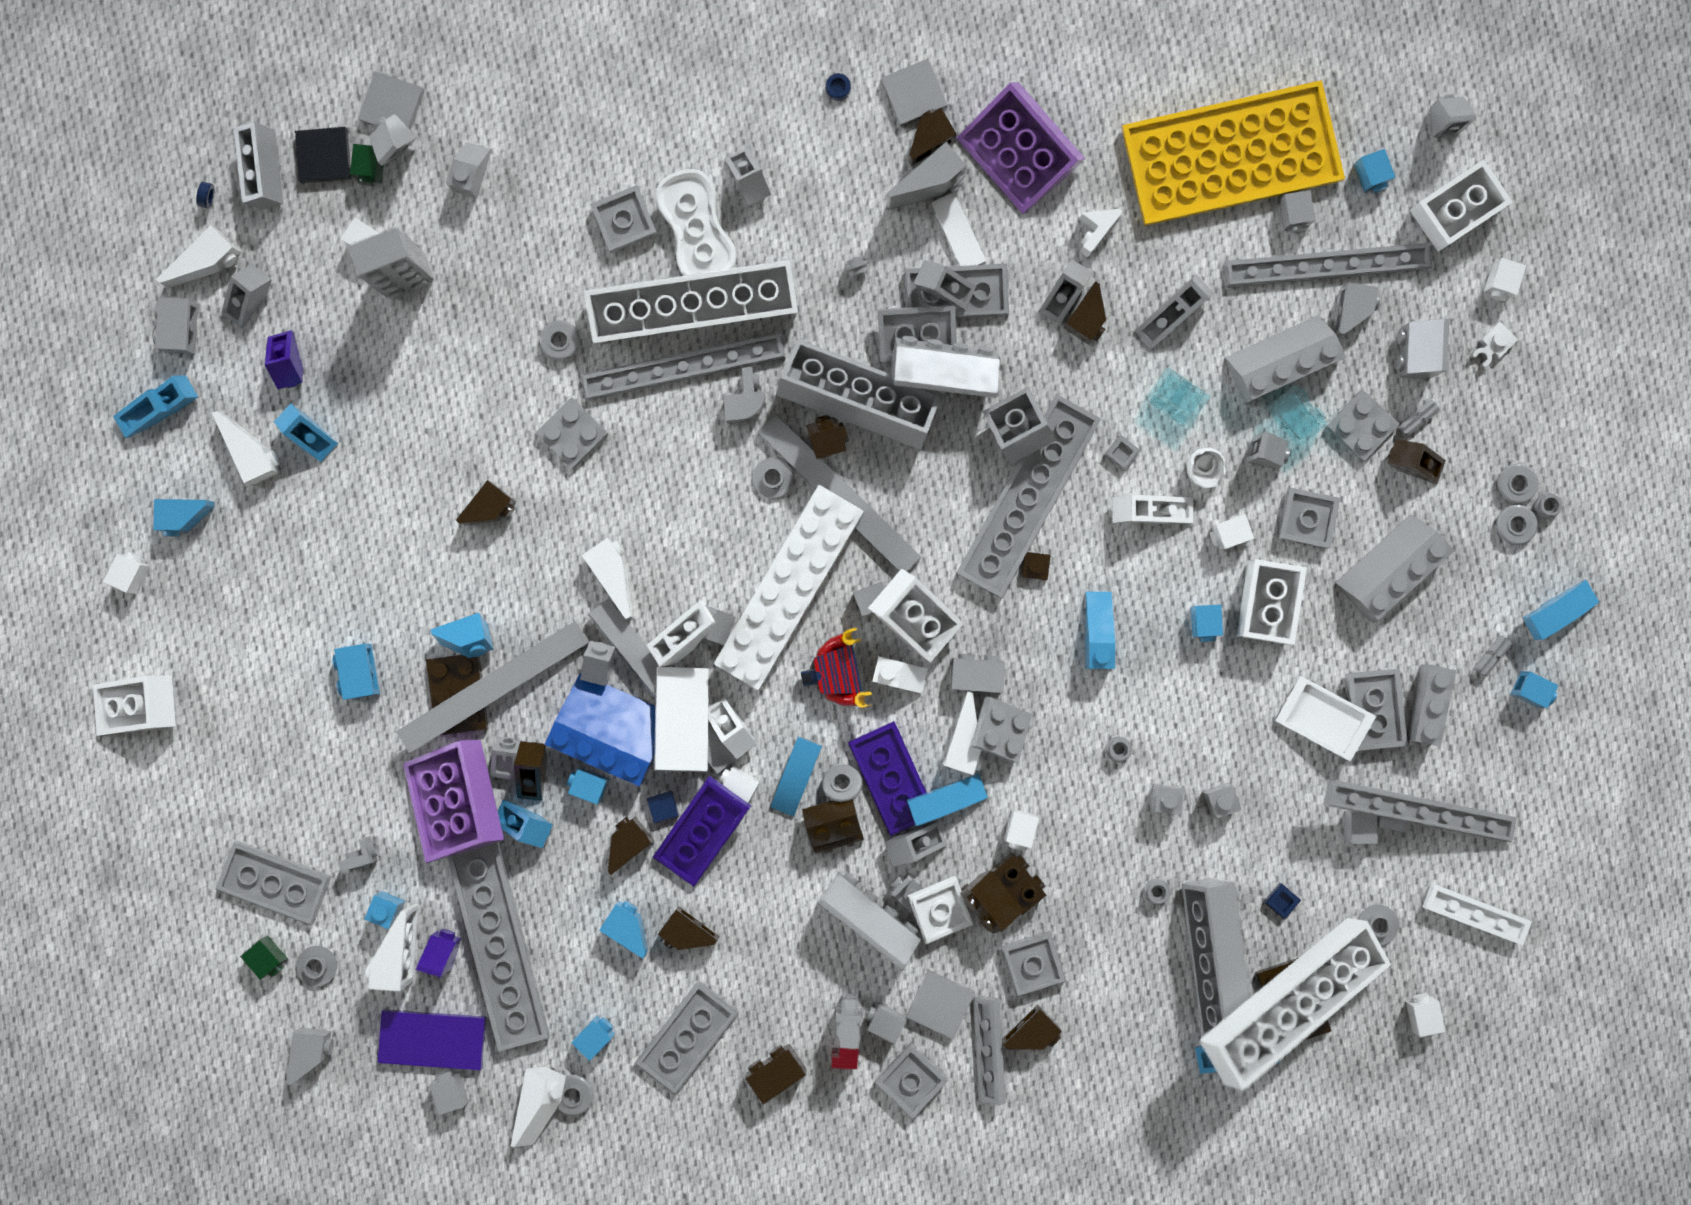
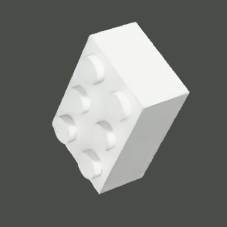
M1482 160L1410 209V212L1439 252L1510 205L1513 201L1485 160Z
M1257 559L1249 560L1236 637L1295 645L1307 568Z
M903 569L898 572L868 607L873 614L915 653L930 663L964 624L915 576Z

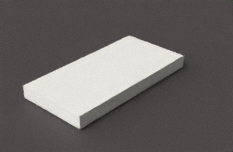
M656 668L654 771L707 772L709 669Z

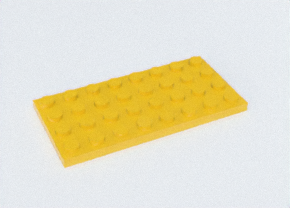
M1322 80L1124 124L1121 127L1144 226L1326 186L1345 180Z

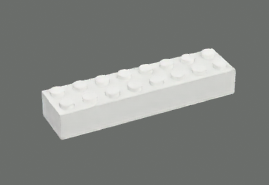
M790 260L584 291L593 343L798 313Z
M818 485L719 653L714 665L757 690L762 687L864 514L863 510Z
M1351 918L1345 919L1199 1040L1224 1085L1242 1091L1391 965L1368 921Z

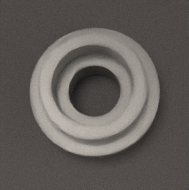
M859 256L848 260V266L844 267V271L848 272L849 277L868 270V259L862 260V257Z
M1552 493L1542 494L1535 501V511L1544 519L1556 517L1562 508L1561 500ZM1546 501L1549 502L1551 505L1549 511L1545 510L1544 503Z
M1114 737L1108 741L1106 754L1112 761L1124 762L1131 756L1132 746L1126 738ZM1118 744L1123 747L1121 754L1114 752V747Z
M1153 879L1145 885L1144 896L1151 904L1162 905L1170 897V888L1165 881ZM1155 887L1161 889L1159 896H1153L1152 894Z

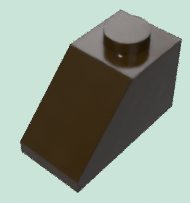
M942 107L936 111L934 109L928 110L921 116L910 152L909 163L911 166L932 155L945 142L950 145L956 141L957 133Z
M1094 282L1063 327L1087 345L1092 340L1097 342L1106 330L1102 327L1106 321L1101 288L1098 282Z
M1399 439L1395 440L1388 456V464L1396 470L1434 484H1438L1446 461L1425 444Z
M487 480L455 521L462 525L498 522L503 518L507 519L515 510L513 505L516 500L493 482Z
M520 741L514 762L517 798L543 800L547 767V749L543 743Z
M636 816L631 820L625 817L615 825L617 831L612 834L608 873L610 875L654 841Z
M680 906L676 908L657 934L661 937L660 941L670 949L675 947L677 950L715 945L720 937Z
M1037 1004L1002 1038V1044L1006 1049L1044 1050L1047 1046L1052 1047L1061 1038L1059 1034L1062 1030Z

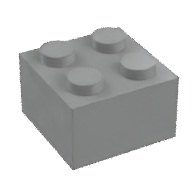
M1029 387L982 411L1010 465L1056 441Z

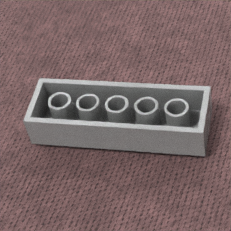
M797 339L781 374L776 396L921 450L942 393L929 389L893 385L892 374Z
M1211 878L1181 883L1202 1037L1252 997L1248 983L1249 970L1246 966L1244 954L1246 946L1241 932L1242 918L1239 914L1237 902L1239 899L1238 890L1234 882Z

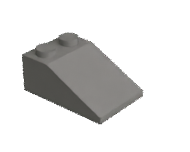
M945 142L887 193L886 207L891 210L945 196L949 191L952 194L955 193L964 184L962 180L965 178L967 165L949 144Z

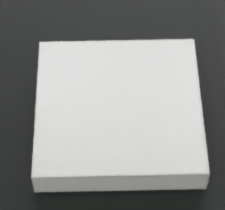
M955 876L907 895L925 944L973 925L967 906L964 903V898L960 894L962 891L959 882Z

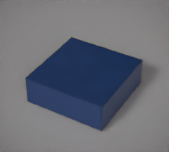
M672 790L647 798L654 823L679 816Z
M1279 883L1263 902L1285 920L1300 903L1301 899L1282 883Z

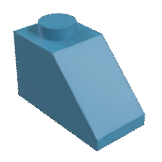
M292 403L274 421L283 435L320 462L338 444L318 424Z
M154 499L153 530L162 531L163 536L179 537V532H189L215 507V502L209 500Z
M480 613L430 629L431 634L441 646L468 658L479 657L488 651L494 650L488 624Z
M505 799L502 800L498 809L502 830L519 842L543 848L546 839L550 835L552 823L542 816Z
M618 901L599 931L643 959L648 952V946L641 914L636 912L638 908L632 903Z

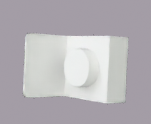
M1112 209L1082 213L1079 220L1094 231L1093 233L1089 230L1081 240L1084 246L1080 252L1087 258L1091 255L1118 220L1122 211Z

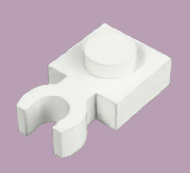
M1498 322L1479 340L1484 347L1474 350L1470 354V358L1473 359L1478 354H1481L1484 357V361L1479 367H1486L1491 363L1492 355L1496 359L1500 358L1518 339L1501 322Z

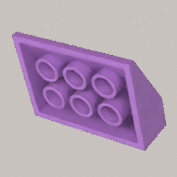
M1010 82L956 137L1022 214L1048 194L1086 159L1019 82Z
M460 740L403 763L426 863L504 840L481 740Z

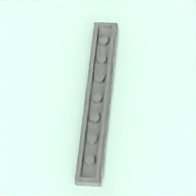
M1429 243L1224 262L1226 288L1420 271L1432 268Z
M779 332L580 376L585 399L590 401L785 359L786 357Z
M776 414L757 431L815 490L818 485H821L863 510L864 514L855 529L898 571L903 569L907 572L921 558L822 459L817 460L814 451Z
M608 598L589 612L588 616L609 643L615 646L617 653L656 700V668L664 666L658 665L647 645ZM708 722L707 765L717 775L736 758L721 742L717 733Z
M576 621L400 728L396 733L409 753H412L589 642Z
M1328 779L1323 805L1510 843L1513 840L1517 817L1331 779Z

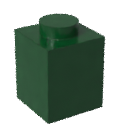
M353 144L350 175L358 181V184L364 186L382 183L384 165L381 166L378 163L372 145Z
M269 936L259 939L240 956L260 980L267 976L271 978L276 976L284 969L281 964L288 959Z

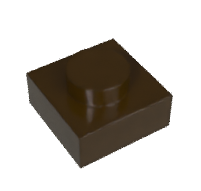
M1027 552L1023 559L1021 577L1047 581L1051 555Z

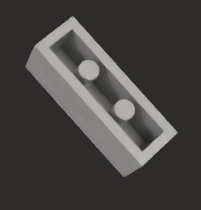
M257 122L235 127L234 136L242 203L261 210L282 205L283 195L275 130Z
M1421 664L1407 730V740L1441 747L1456 670Z

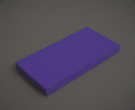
M890 722L849 741L848 745L889 835L892 836L916 825L907 800L927 792L895 722Z
M709 776L657 849L653 858L694 887L752 805Z
M384 1009L381 1011L378 1063L481 1070L483 1067L486 1017Z

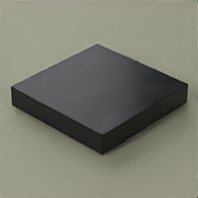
M345 126L295 131L298 181L301 184L352 179L350 175L351 162L348 129Z

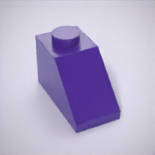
M292 330L267 337L265 367L277 390L295 387L303 381V366Z
M440 929V932L436 931L433 933L419 959L416 970L442 977L453 968L461 938L456 937L455 932L446 929Z

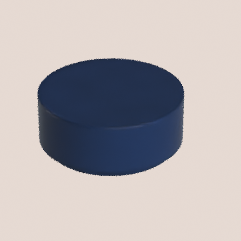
M836 73L827 79L826 93L831 99L842 101L849 96L851 82L846 75Z
M204 181L200 183L196 195L197 206L206 209L211 207L215 194V188L212 183Z

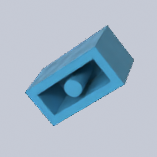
M365 643L334 649L335 655H333L332 661L339 675L337 690L339 695H342L343 700L380 694L372 644Z

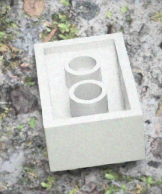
M172 675L142 676L93 685L97 736L176 726Z
M413 904L399 913L371 960L370 965L367 966L365 978L366 981H369L368 989L401 991L413 982L419 904Z

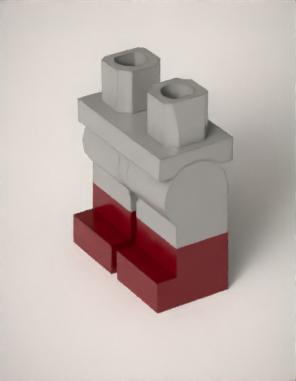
M842 993V1007L836 1006L837 1036L840 1039L839 1048H832L831 1068L858 1070L859 1024H862V1008H858V994Z

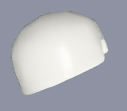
M1211 447L1198 449L1190 456L1187 462V474L1197 486L1204 489L1215 488L1218 486L1219 480L1226 474L1225 459L1219 451Z

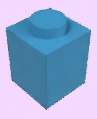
M1385 149L1363 156L1354 163L1364 193L1373 190L1374 193L1383 191L1389 187L1388 184L1396 177Z
M1221 604L1191 606L1193 637H1200V642L1216 641V636H1223Z
M1521 671L1510 694L1537 708L1548 709L1556 700V690L1559 685L1531 671Z
M579 768L576 772L572 771L568 779L567 786L570 787L568 794L597 805L601 803L610 778L584 768Z
M381 891L373 896L364 920L389 929L402 911L406 901Z
M596 1015L571 1043L590 1061L612 1039L615 1034L612 1031L613 1026L606 1018L602 1017L600 1019Z

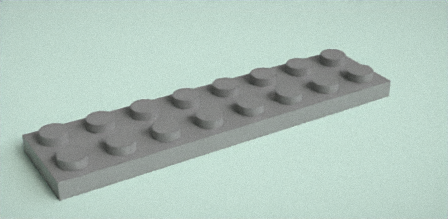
M1058 394L1055 395L1044 415L1056 441L1018 461L956 574L999 598H1002L1101 420V418Z
M499 842L447 857L498 1052L549 1038L550 1034Z

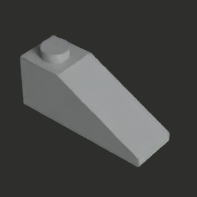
M1196 275L1144 321L1135 332L1152 350L1214 293Z

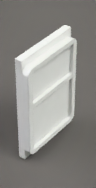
M1300 676L1292 692L1286 698V702L1275 721L1351 762L1368 730L1371 729L1376 716Z

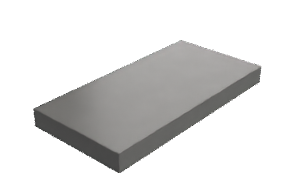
M1007 263L948 266V268L976 286L966 310L955 306L956 319L1009 316ZM920 268L904 270L906 308L952 305L930 295L914 284Z
M233 841L215 890L312 926L332 876L242 842Z
M698 980L641 1053L635 1064L676 1095L739 1011Z

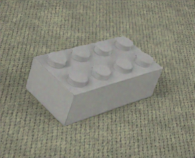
M398 227L391 228L347 246L357 275L386 298L394 299L401 297L405 294V290L424 288L428 285V281L434 280L424 252Z

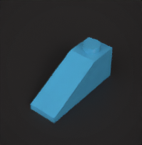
M1086 592L1085 668L1115 669V630L1112 592Z

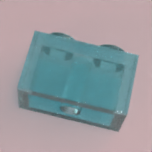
M1169 367L1162 372L1146 395L1151 399L1149 402L1159 410L1165 408L1172 413L1171 418L1182 425L1184 423L1188 425L1192 423L1210 398V395Z
M1293 385L1265 408L1293 442L1300 446L1328 424L1324 420L1326 418L1324 413L1318 407H1313L1308 401L1309 396L1306 391L1301 387Z

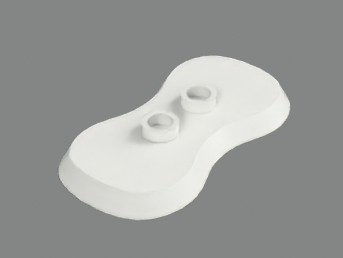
M696 169L681 170L665 177L657 187L656 204L660 213L674 231L677 242L676 259L678 268L683 276L734 268L736 250L733 242L718 222L715 207L716 193L710 178L705 173Z

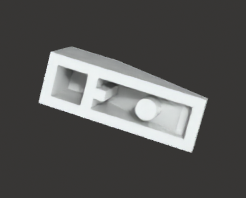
M210 225L156 280L160 284L171 288L231 267L236 263L237 256L241 252L219 230Z
M218 411L212 413L244 483L254 485L280 473L277 467L280 462L274 451H270V449L226 414Z
M1148 495L1112 497L1113 523H1193V498Z
M606 538L582 556L625 619L629 620L633 617L626 562L622 556L625 551L617 540L612 542L611 539Z
M698 601L648 643L647 647L659 666L677 664L695 649L715 624V620L703 601Z
M966 691L943 765L974 775L975 770L980 771L984 756L980 755L981 750L971 747L977 726L974 698L971 692Z
M547 1067L526 1069L511 1142L512 1147L528 1146L535 1143L561 1102L566 1079L565 1075Z

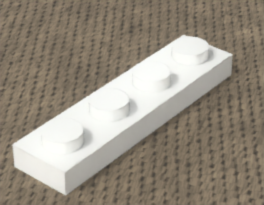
M1433 883L1429 887L1422 906L1425 909L1520 945H1524L1532 923L1530 920Z

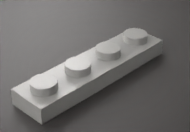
M978 996L973 998L979 1102L1002 1105L1006 1103L1000 999Z

